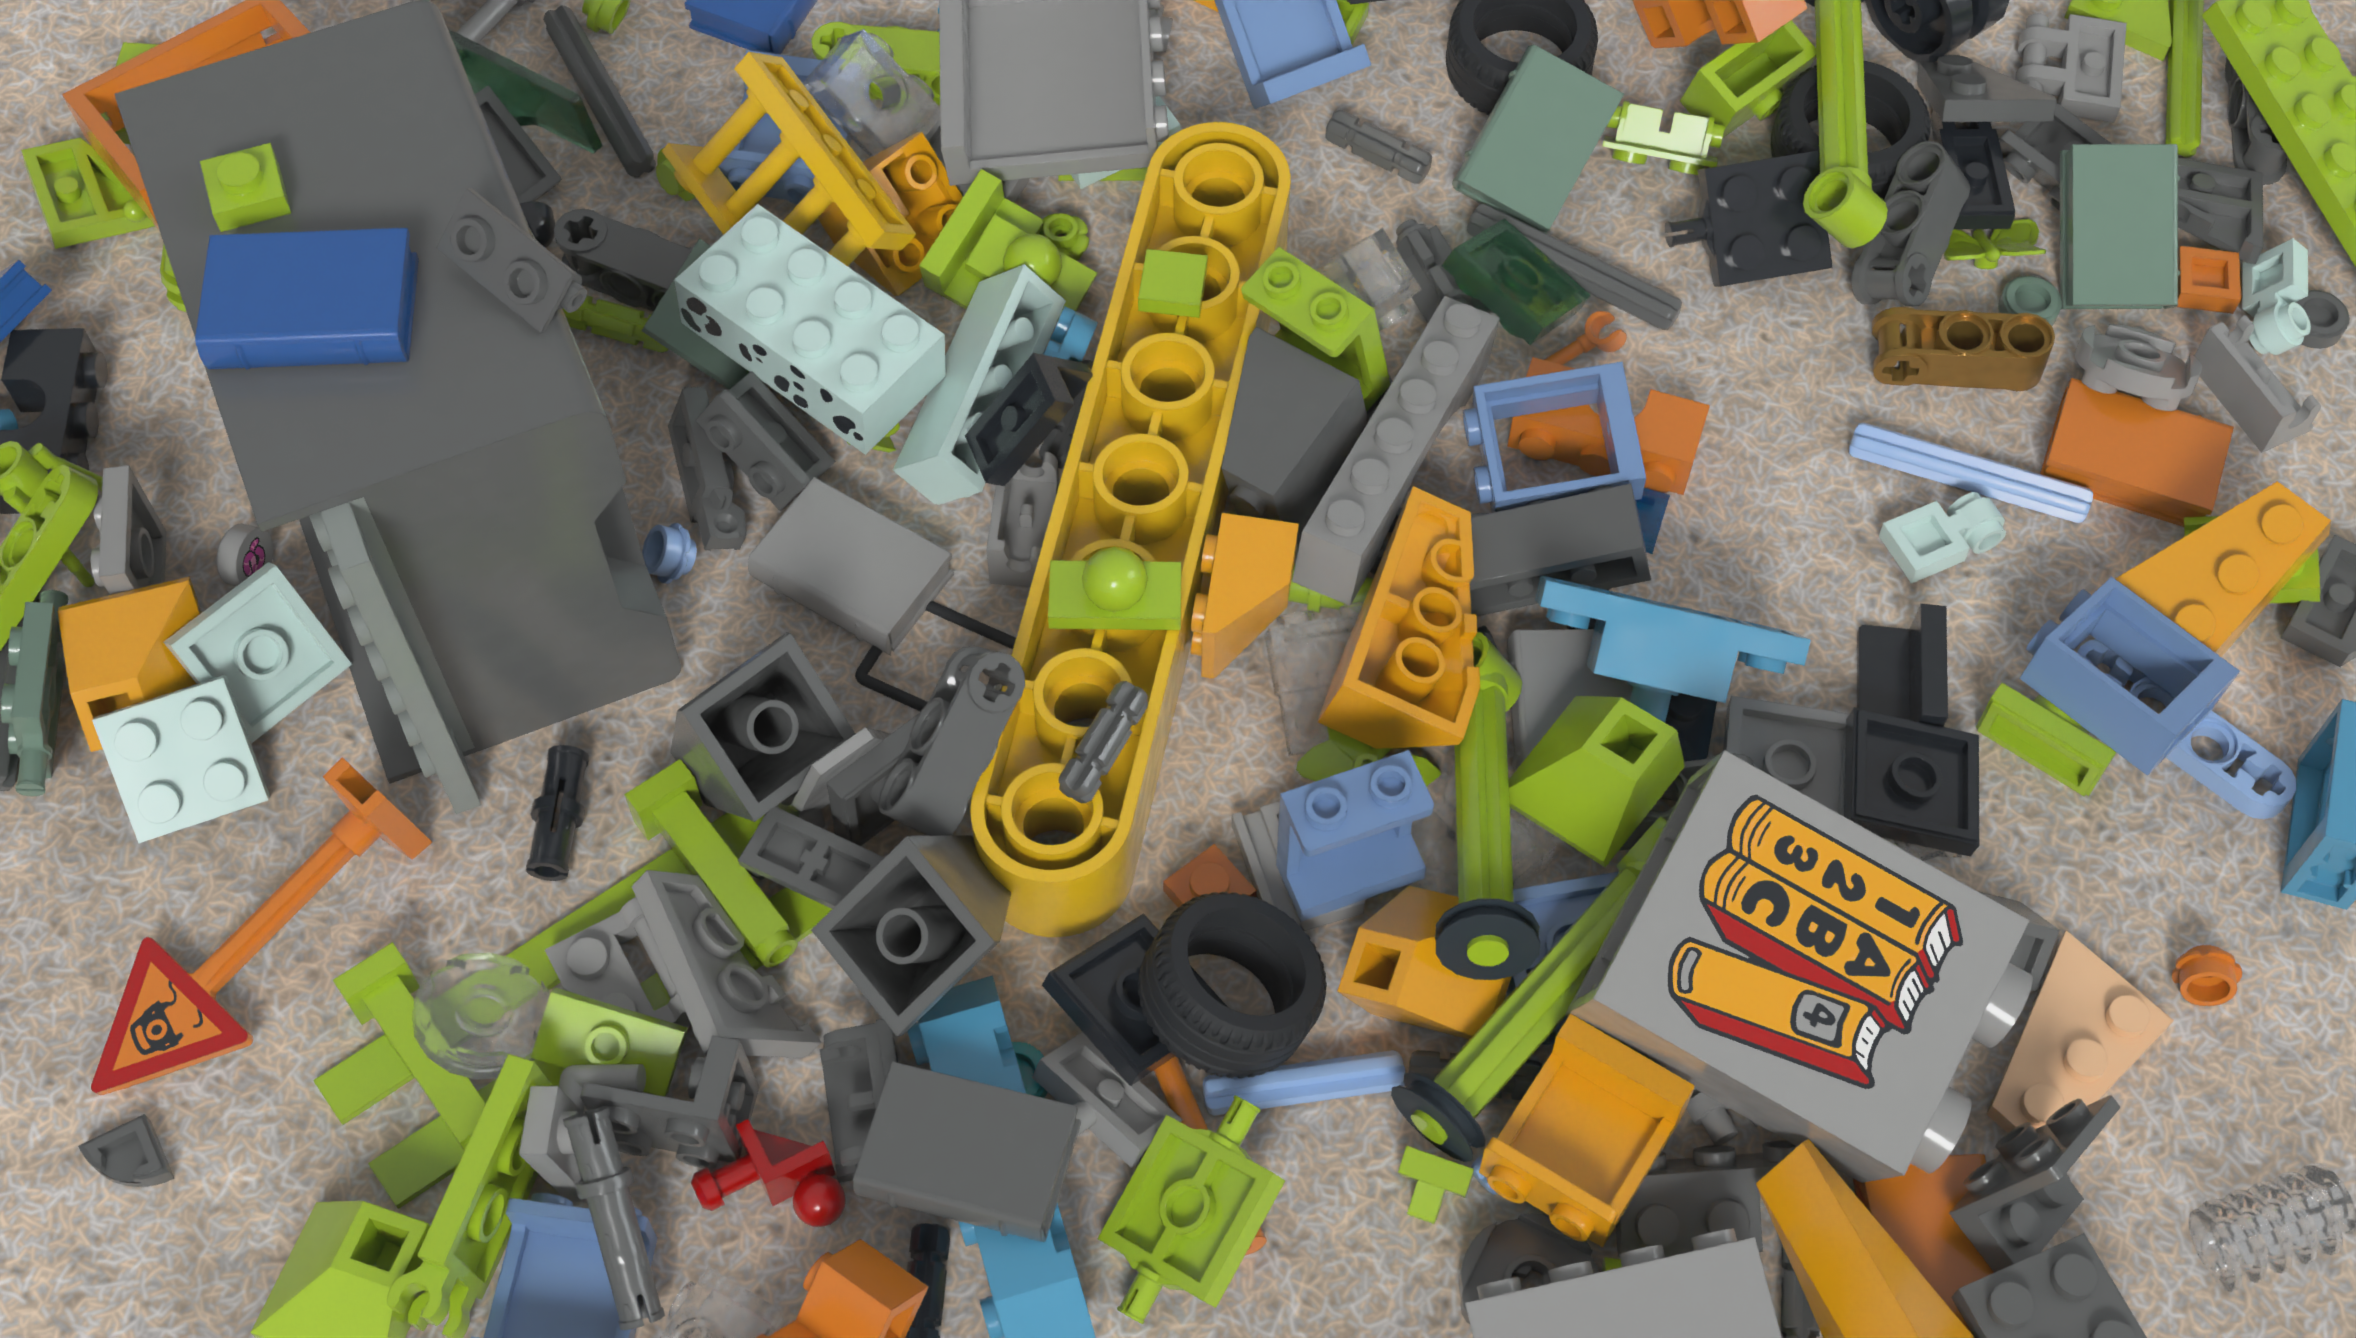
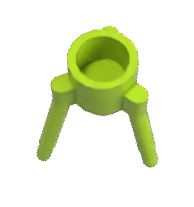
M14 441L0 445V495L4 501L20 514H22L48 475L47 470L49 469L53 470L55 467L63 464L96 479L99 491H102L103 477L54 455L41 443L35 444L28 451L18 442ZM68 548L61 558L62 563L77 577L83 586L92 587L95 584L94 578Z

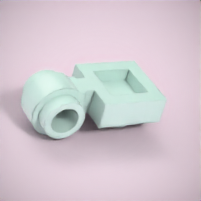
M2294 238L2260 254L2256 264L2243 263L2242 309L2254 317V321H2252L2254 330L2249 340L2252 346L2261 354L2271 353L2279 355L2302 344L2304 336L2308 335L2311 330L2307 313L2298 303H2295L2308 296V250Z
M1972 492L1957 499L1948 508L1947 514L1939 503L1935 501L1884 522L1879 538L1912 584L1964 562L1970 548L1976 554L1984 553L1994 548L2006 535V531L2003 528L2005 518L1990 498H1982L1979 493Z

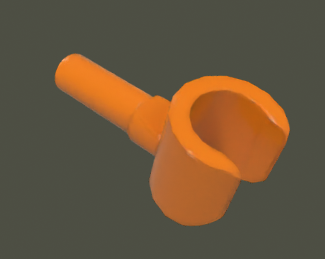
M1597 311L1592 313L1587 319L1584 334L1544 360L1564 365L1595 347L1604 352H1615L1625 344L1627 335L1620 329L1612 332L1604 339H1599L1600 330L1612 323L1615 317L1609 312Z

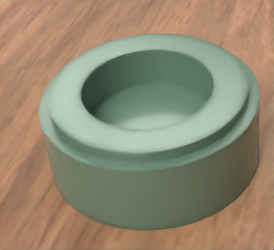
M2021 276L2011 280L2005 286L1998 303L1999 313L2036 314L2046 319L2051 326L2054 325L2062 307V299L2058 290L2050 282L2035 276Z

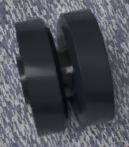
M1865 0L1871 19L1881 35L1907 58L1919 63L1936 62L1939 57L1952 52L1967 39H1972L1993 26L2004 17L2010 0Z

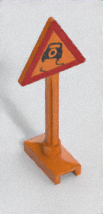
M342 757L322 777L349 811L330 829L333 834L194 973H188L153 938L146 937L142 940L93 1078L91 1090L98 1095H105L250 1046L253 1043V1036L216 1000L217 992L355 854L360 857L378 838H381L413 860L432 841Z

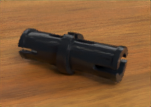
M557 745L548 749V762L541 796L534 799L530 813L532 820L536 823L530 857L526 864V872L535 878L546 881H560L568 877V863L575 829L582 825L585 815V809L580 804L589 755L584 750L569 745ZM563 793L557 831L552 832L559 794Z

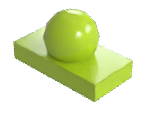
M995 214L965 263V270L983 280L1025 264L1066 301L1064 307L1066 306L1075 311L1078 310L1097 276V272L1058 251L1056 245L1047 237L1034 233L1029 234Z
M1116 546L1100 549L1088 561L1050 560L1049 629L1181 630V562L1142 561L1130 549Z
M2001 683L1994 692L1976 725L1979 733L2082 796H2089L2117 753L2090 736L2088 730L2039 694L2032 701L2004 683Z

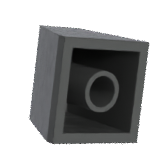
M1258 327L1253 330L1248 339L1221 469L1230 493L1229 499L1234 505L1237 515L1299 524L1298 546L1304 527L1369 421L1358 379Z
M786 632L677 710L670 753L676 761L681 759L695 777L700 797L705 805L755 822L800 789L812 764L856 733L793 635Z
M972 835L906 836L811 931L895 1035L902 1036L1000 942L1011 892L984 865L976 851Z

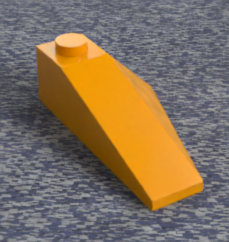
M1414 486L1411 488L1335 671L1317 721L1318 723L1376 749L1459 745L1462 742L1480 690L1479 667H1474L1473 639L1477 634L1476 614H1471L1470 582L1474 578L1471 512Z
M1809 1139L1802 1142L1756 1183L1823 1338H1974Z

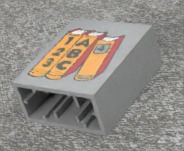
M1724 750L1690 777L1565 1015L1569 1017L1570 1014H1573L1695 1085V1089L1795 1146L1798 1147L1802 1142L1809 1139L1832 1167L1861 1183L1903 1176L1910 1164L1930 1174L1936 1171L1950 1155L1962 1135L1970 1115L1971 1099L1949 1087V1084L1971 1039L1988 1048L1996 1046L2010 1031L2029 997L2033 976L2010 963V960L2030 920Z

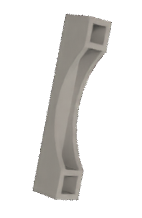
M1444 296L1304 527L1292 582L1350 606L1375 564L1398 509L1429 449L1451 416L1460 407L1466 406L1473 394V386L1478 385L1488 366L1500 317Z

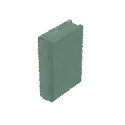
M1530 45L1525 50L1515 70L1510 71L1507 85L1472 148L1465 152V160L1452 185L1456 191L1480 204L1486 203L1547 233L1623 98L1624 93L1536 45Z
M2073 144L2070 146V150L2060 151L2061 309H2162V307L2169 309L2178 306V276L2180 275L2178 270V181H2180V176H2178L2177 144Z

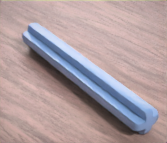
M1859 423L1849 446V454L1852 457L1966 491L1977 492L1983 496L2075 523H2082L2085 520L2093 500V492L2089 488L1867 423Z

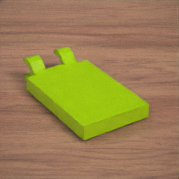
M508 1054L417 1254L423 1261L421 1266L398 1277L388 1291L387 1305L400 1314H404L414 1294L420 1291H427L420 1294L413 1301L408 1312V1323L418 1330L424 1331L428 1324L438 1326L445 1319L449 1311V1318L444 1325L442 1334L446 1338H463L470 1323L469 1314L476 1298L482 1300L509 1241L512 1223L506 1215L508 1201L510 1198L527 1200L539 1174L519 1155L531 1086H553L533 1061Z

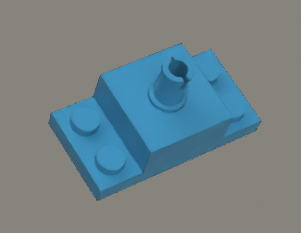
M1540 575L1535 601L1539 606L1548 608L1546 617L1551 622L1588 630L1590 618L1596 619L1586 665L1594 674L1627 681L1628 685L1633 686L1629 702L1664 723L1672 695L1678 696L1679 693L1726 703L1737 654V660L1744 662L1746 666L1784 674L1787 662L1805 666L1811 642L1810 639L1787 630Z

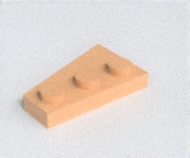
M2066 930L2057 945L2047 974L2038 990L2028 1019L2014 1047L1986 1115L2008 1133L2027 1122H2030L2035 1129L2046 1125V1121L2053 1113L2073 1100L2082 1099L2086 1106L2100 1100L2168 1029L2174 1020Z

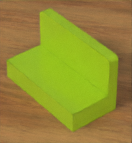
M981 169L919 265L924 286L967 310L979 282L983 281V279L965 270V263L994 214L1029 234L1034 233L1038 235L1043 228L1042 219L1004 197L1002 180Z

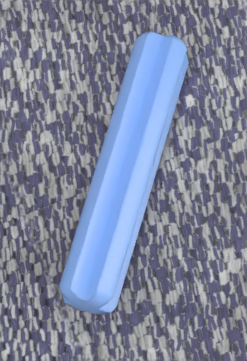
M1391 1050L1281 1065L1270 1072L1250 1078L1247 1076L1244 1078H1228L1225 1075L1222 1077L1216 1074L1208 1075L1203 1079L1204 1103L1208 1113L1215 1116L1226 1114L1234 1100V1095L1248 1101L1259 1109L1389 1092L1395 1086L1405 1087V1066L1399 1052Z

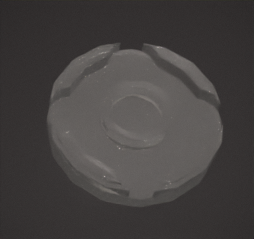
M490 952L461 954L447 960L446 966L438 969L434 974L432 970L421 981L412 1011L414 1037L426 1056L449 1073L476 1080L498 1078L508 1054L530 1061L535 1060L530 1057L550 996L549 990L542 981L541 985H539L536 979L529 975L530 969L516 959Z

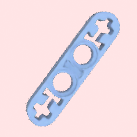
M2097 639L2087 641L2077 651L2080 656L2095 667L2100 663L2107 665L2111 670L2106 675L2123 688L2128 680L2133 682L2134 684L2129 692L2138 699L2145 697L2154 698L2162 702L2166 707L2175 699ZM2213 711L2166 757L2237 810L2252 818L2268 819L2275 817L2283 811L2296 791V778L2292 770L2281 759ZM2206 736L2215 740L2223 751V758L2212 761L2198 756L2191 746V738ZM2236 758H2239L2244 764L2241 768L2239 767L2232 777L2226 772ZM2261 778L2273 785L2263 796L2257 794L2252 789L2254 784Z

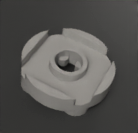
M2109 324L2105 335L2095 334V325L2086 327L2083 330L2074 354L2078 365L2085 370L2081 381L2087 387L2107 394L2116 393L2117 389L2141 396L2144 403L2163 411L2176 410L2181 399L2190 397L2202 372V365L2193 354H2189L2186 363L2172 355L2176 343L2143 329L2119 324Z

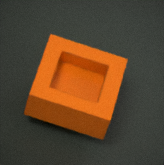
M2179 246L2178 270L2180 275L2178 276L2177 307L2234 314L2241 301L2239 253Z
M1215 844L1163 881V891L1177 907L1203 894L1209 895L1213 892H1227L1230 894L1231 892H1236L1240 895L1247 894L1249 897H1256L1257 891Z

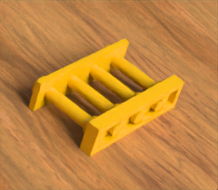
M748 52L734 68L748 86L746 89L748 97L704 147L668 143L662 150L675 169L674 176L677 182L697 198L723 235L756 206L798 158H802L814 174L813 183L815 186L784 218L783 222L803 235L832 202L836 203L848 219V231L828 253L846 266H849L866 247L902 250L917 235L783 57ZM767 113L781 130L779 134L781 142L736 191L720 170L719 165Z

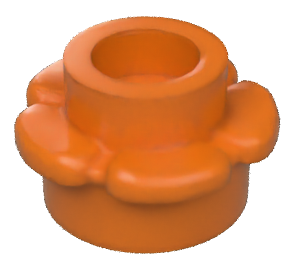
M2200 945L2191 948L2176 960V968L2172 971V979L2174 983L2180 984L2182 997L2188 1002L2199 1006H2216L2231 1000L2237 992V983L2242 978V968L2238 963H2235L2234 956L2212 945Z

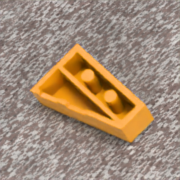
M2277 481L2115 579L2222 657L2329 536L2331 520Z

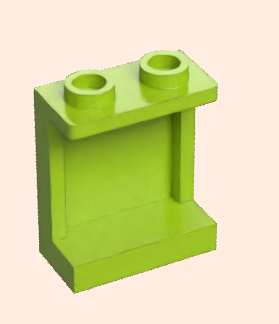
M1278 247L1242 286V295L1246 301L1279 322L1281 329L1274 335L1275 337L1359 380L1366 412L1389 388L1391 383L1373 307L1281 247Z

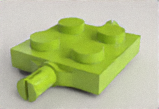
M1234 1095V1100L1216 1132L1206 1129H1192L1168 1115L1165 1116L1097 1238L1122 1253L1132 1268L1138 1271L1117 1310L1141 1324H1144V1320L1163 1286L1168 1289L1185 1290L1216 1308L1286 1181L1275 1173L1256 1164L1246 1150L1240 1147L1261 1109Z

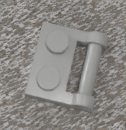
M636 897L628 901L621 908L620 912L545 949L564 990L684 1027L691 1026L651 930L645 922L644 914ZM637 936L641 940L671 998L667 1005L656 1011L653 1010L620 946Z

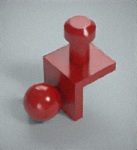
M749 1119L736 1125L747 1155L711 1173L705 1167L695 1172L691 1180V1185L702 1208L710 1211L725 1205L722 1198L760 1180L772 1206L793 1196V1208L796 1215L802 1222L812 1227H825L837 1221L842 1215L846 1204L843 1187L832 1177L836 1173L824 1141L811 1146L753 1129Z

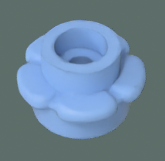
M673 523L669 527L663 525L654 526L649 531L642 549L649 574L657 575L659 581L665 584H670L673 580L679 579L681 575L688 574L695 563L697 553L695 541L690 539L689 531L679 523Z

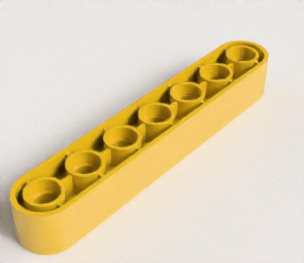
M1208 122L1187 127L1166 139L1158 147L1150 160L1091 369L1093 376L1087 383L1011 655L1020 663L1024 671L1025 687L999 738L993 759L981 774L973 790L970 813L976 851L990 873L1011 892L1005 921L1029 934L1043 937H1068L1089 931L1108 920L1121 907L1133 883L1192 643L1193 631H1191L1196 593H1201L1203 576L1201 563L1206 534L1218 535L1221 515L1224 513L1229 493L1221 467L1248 339L1256 327L1268 332L1272 318L1243 298L1241 288L1278 247L1287 251L1291 185L1289 165L1284 154L1273 141L1262 133L1243 125L1228 122ZM1146 249L1208 255L1200 318L1138 311V296ZM1116 546L1130 549L1142 561L1181 562V630L1049 629L1050 560L1088 561L1100 549ZM1127 681L1134 686L1142 688L1147 693V709L1138 724L1131 725L1130 730L1132 734L1108 774L1101 775L1099 778L1102 784L1093 799L1087 803H1080L1073 798L1067 797L1059 790V776L1068 761L1077 757L1078 754L1075 750L1090 726L1077 727L1066 723L1082 718L1095 719L1100 709L1107 708L1108 704L1105 701L1115 684ZM1003 686L1001 691L1005 692L1007 686ZM1052 830L1068 831L1078 835L1075 839L1058 845H1045L1031 840L1040 833Z

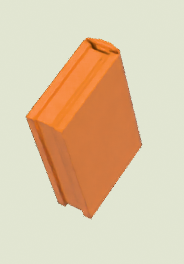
M2071 377L2061 398L2040 474L2089 488L2093 492V499L2184 527V517L2211 515L2234 427L2204 418L2201 415L2197 416L2177 409L2174 411L2159 410L2147 405L2141 398L2118 391L2112 394L2101 393L2087 387L2081 380Z
M1949 1155L1943 1164L1930 1174L1910 1164L1903 1176L1863 1183L1853 1178L1855 1195L1971 1333L1951 1297L1959 1288L1994 1272L1949 1212L1968 1191L1963 1184L1964 1180L1973 1171L1986 1163L1985 1155Z

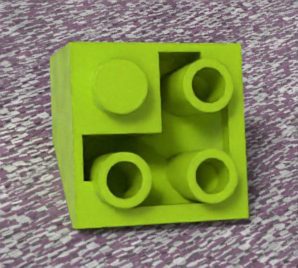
M1575 696L1509 778L1510 808L1606 867L1685 767L1678 732L1673 727L1622 697Z
M366 1201L316 1202L250 1333L256 1338H405L411 1327V1324L408 1323L409 1309L413 1301L420 1294L427 1291H420L414 1294L404 1314L395 1312L387 1305V1294L391 1285L398 1277L421 1266L423 1261L417 1254L430 1228L429 1223Z

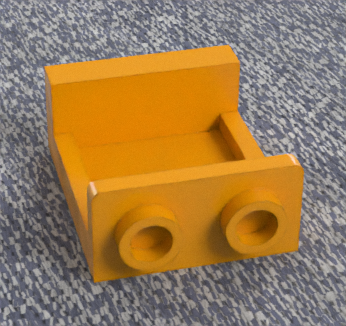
M1570 1014L1556 1036L1552 1053L1498 1137H1492L1485 1147L1479 1173L1487 1178L1489 1186L1503 1198L1519 1204L1526 1201L1548 1214L1551 1223L1566 1236L1582 1242L1589 1239L1603 1248L1683 1117L1695 1085Z

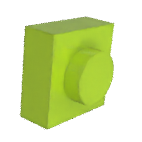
M271 143L200 161L212 214L220 232L291 214L279 163Z

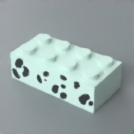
M759 204L674 280L682 324L746 370L752 371L764 383L865 455L946 376L944 333Z

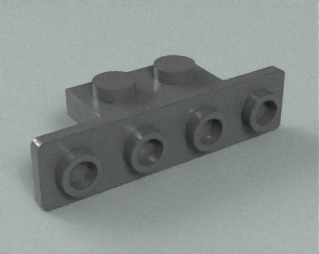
M1787 1140L1771 1141L1762 1144V1153L1736 1155L1734 1147L1710 1145L1694 1148L1693 1158L1668 1160L1666 1159V1153L1661 1151L1616 1225L1618 1257L1620 1258V1254L1655 1245L1663 1246L1665 1257L1692 1252L1694 1249L1691 1238L1734 1228L1737 1241L1755 1237L1759 1252H1763L1760 1193L1756 1183L1797 1146Z

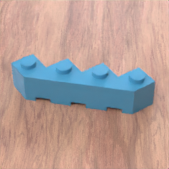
M993 975L952 987L908 1030L917 1065L929 1062L931 1071L1026 1094ZM1058 1203L1045 1242L1012 1234L1002 1236L1000 1231L958 1221L965 1246L977 1243L979 1245L992 1296L980 1299L990 1338H1096Z

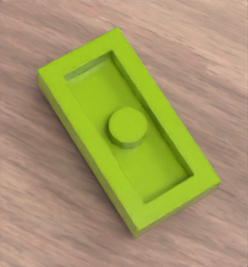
M554 988L550 992L530 1058L563 1068L571 1065L642 1064L646 1071V1084L643 1092L665 1097L668 1094L688 1027L563 989Z

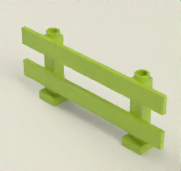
M679 759L624 794L634 823L646 839L650 840L661 833L671 846L670 850L423 1010L420 1009L411 993L420 988V985L393 942L333 979L336 987L361 1025L374 1018L385 1033L313 1080L341 1124L344 1125L414 1078L440 1114L439 1117L368 1163L398 1209L455 1172L497 1080L496 1078L477 1091L452 1053L561 983L545 949L620 912L621 908L628 901L636 897L632 886L647 870L698 875L745 938L744 946L740 951L754 970L763 965L767 968L777 966L793 954L798 942L811 934V930L832 909L786 887L768 899L747 870L739 865L738 859L765 815L754 822L725 813L710 823L699 809L703 806L695 777L682 760ZM658 973L640 983L654 1011L669 1003L671 998ZM530 1057L527 1058V1060L536 1063L553 1086H559L560 1077L565 1068Z

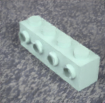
M1025 264L979 282L945 355L946 376L927 394L893 468L897 475L934 504L940 505L982 492L985 481L965 435L1033 353L1043 354L1066 302Z

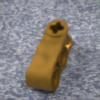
M1892 307L1881 311L1872 320V335L1878 340L1879 355L1873 362V373L1879 382L1889 385L1909 386L1921 384L2007 389L2016 392L2027 391L2035 387L2042 378L2054 345L2055 333L2053 327L2046 319L2031 313L2006 314L1968 310L1939 311ZM1901 324L1905 325L1902 333H1900ZM1897 361H1899L1900 363L1899 369H1895L1894 367L1897 364Z

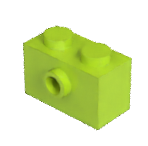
M1790 20L1760 42L1734 44L1704 65L1696 73L1680 102L1690 114L1714 117L1715 124L1725 125L1724 138L1753 116L1762 121L1778 109L1782 95L1790 83L1800 73L1810 68L1816 59V48L1794 22Z

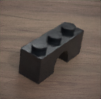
M84 328L12 330L10 332L1 381L20 412L42 413L35 421L25 427L14 430H0V445L14 441L18 442L28 451L35 444L41 443L54 455L89 470V463L85 455L88 439L97 436L99 427L98 412L95 406L97 388H104L106 386L108 369L105 356L102 352L96 351ZM0 495V514H20L4 501Z

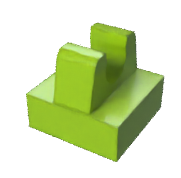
M1406 1146L1398 1174L1417 1181L1407 1214L1435 1224L1445 1192L1466 1198L1474 1175V1169Z

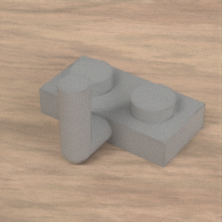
M1083 1032L1041 1058L1032 1076L1058 1102L1077 1106L1076 1119L1081 1120L1078 1135L1089 1129L1131 1168L1141 1161L1166 1115L1179 1122L1183 1120L1140 1081L1130 1086Z
M642 1064L571 1065L563 1070L559 1086H531L519 1155L562 1197L572 1202L587 1203V1199L578 1198L575 1183L580 1181L581 1177L568 1130L563 1122V1119L577 1113L580 1116L585 1115L583 1113L585 1105L580 1098L584 1083L643 1092L646 1084V1071Z

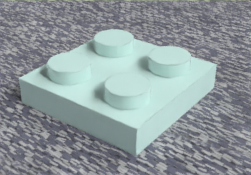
M269 562L163 642L196 684L226 675L251 744L352 665L279 568Z
M226 675L96 716L92 720L138 843L268 801L270 798Z

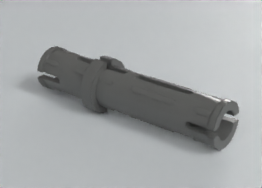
M604 1106L587 1110L584 1116H580L578 1113L563 1119V1122L568 1130L581 1180L575 1183L578 1198L587 1199L618 1312L620 1330H629L644 1326V1318H648L649 1322L653 1323L666 1315L664 1308L660 1304L628 1187L634 1183L631 1167H623L609 1118V1107Z

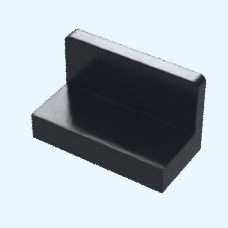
M1033 353L965 435L985 483L1006 486L1073 407V399L1093 376L1088 364Z
M1920 604L1910 629L1861 625L1857 632V708L1944 727L1948 719L1946 606Z

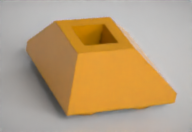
M917 132L863 161V164L917 234L902 250L866 247L854 260L858 266L894 296H900L922 278L919 268L920 263L963 198L956 185L950 186L946 169L923 132ZM832 202L818 217V220L833 243L836 244L848 231V219L836 203Z
M1222 513L1218 535L1206 534L1201 563V572H1203L1201 593H1196L1191 631H1193L1191 654L1202 656L1201 677L1212 679L1217 677L1287 608L1299 524Z
M190 576L58 608L57 612L70 695L91 752L103 749L92 721L96 716L196 684L163 643L202 613Z
M1408 886L1358 928L1337 992L1370 1014L1470 1039L1503 1003L1512 976L1498 980H1475L1457 975L1443 966L1436 955V923L1444 912L1459 904V897Z

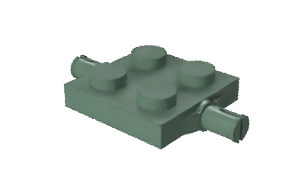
M46 590L40 593V603L26 602L23 626H12L9 635L10 666H17L15 684L3 685L1 720L2 723H9V754H17L20 758L18 780L15 789L17 793L24 796L34 797L43 795L46 790L45 780L52 778L65 673L62 638L57 611L59 607L67 605L69 600L67 594L57 590Z

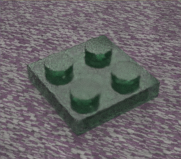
M1505 218L1454 248L1441 265L1455 278L1457 286L1465 294L1479 299L1493 313L1500 317L1499 322L1507 332L1515 337L1524 339L1529 345H1532L1574 316L1591 297L1586 290Z

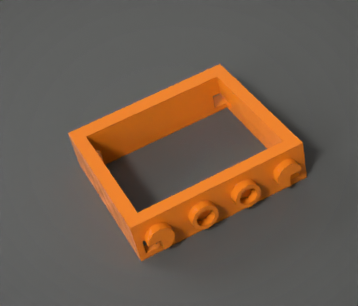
M245 0L63 93L62 96L86 140L159 230L136 158L115 133L124 128L125 125L114 94L311 32L280 0ZM272 27L277 32L266 39H263L261 31ZM105 113L109 120L105 121L101 114Z

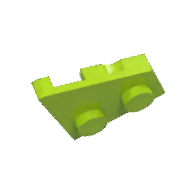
M81 137L21 150L28 176L55 249L155 226L148 216L141 222H131L125 217L123 212L125 203L134 200V198L94 148Z

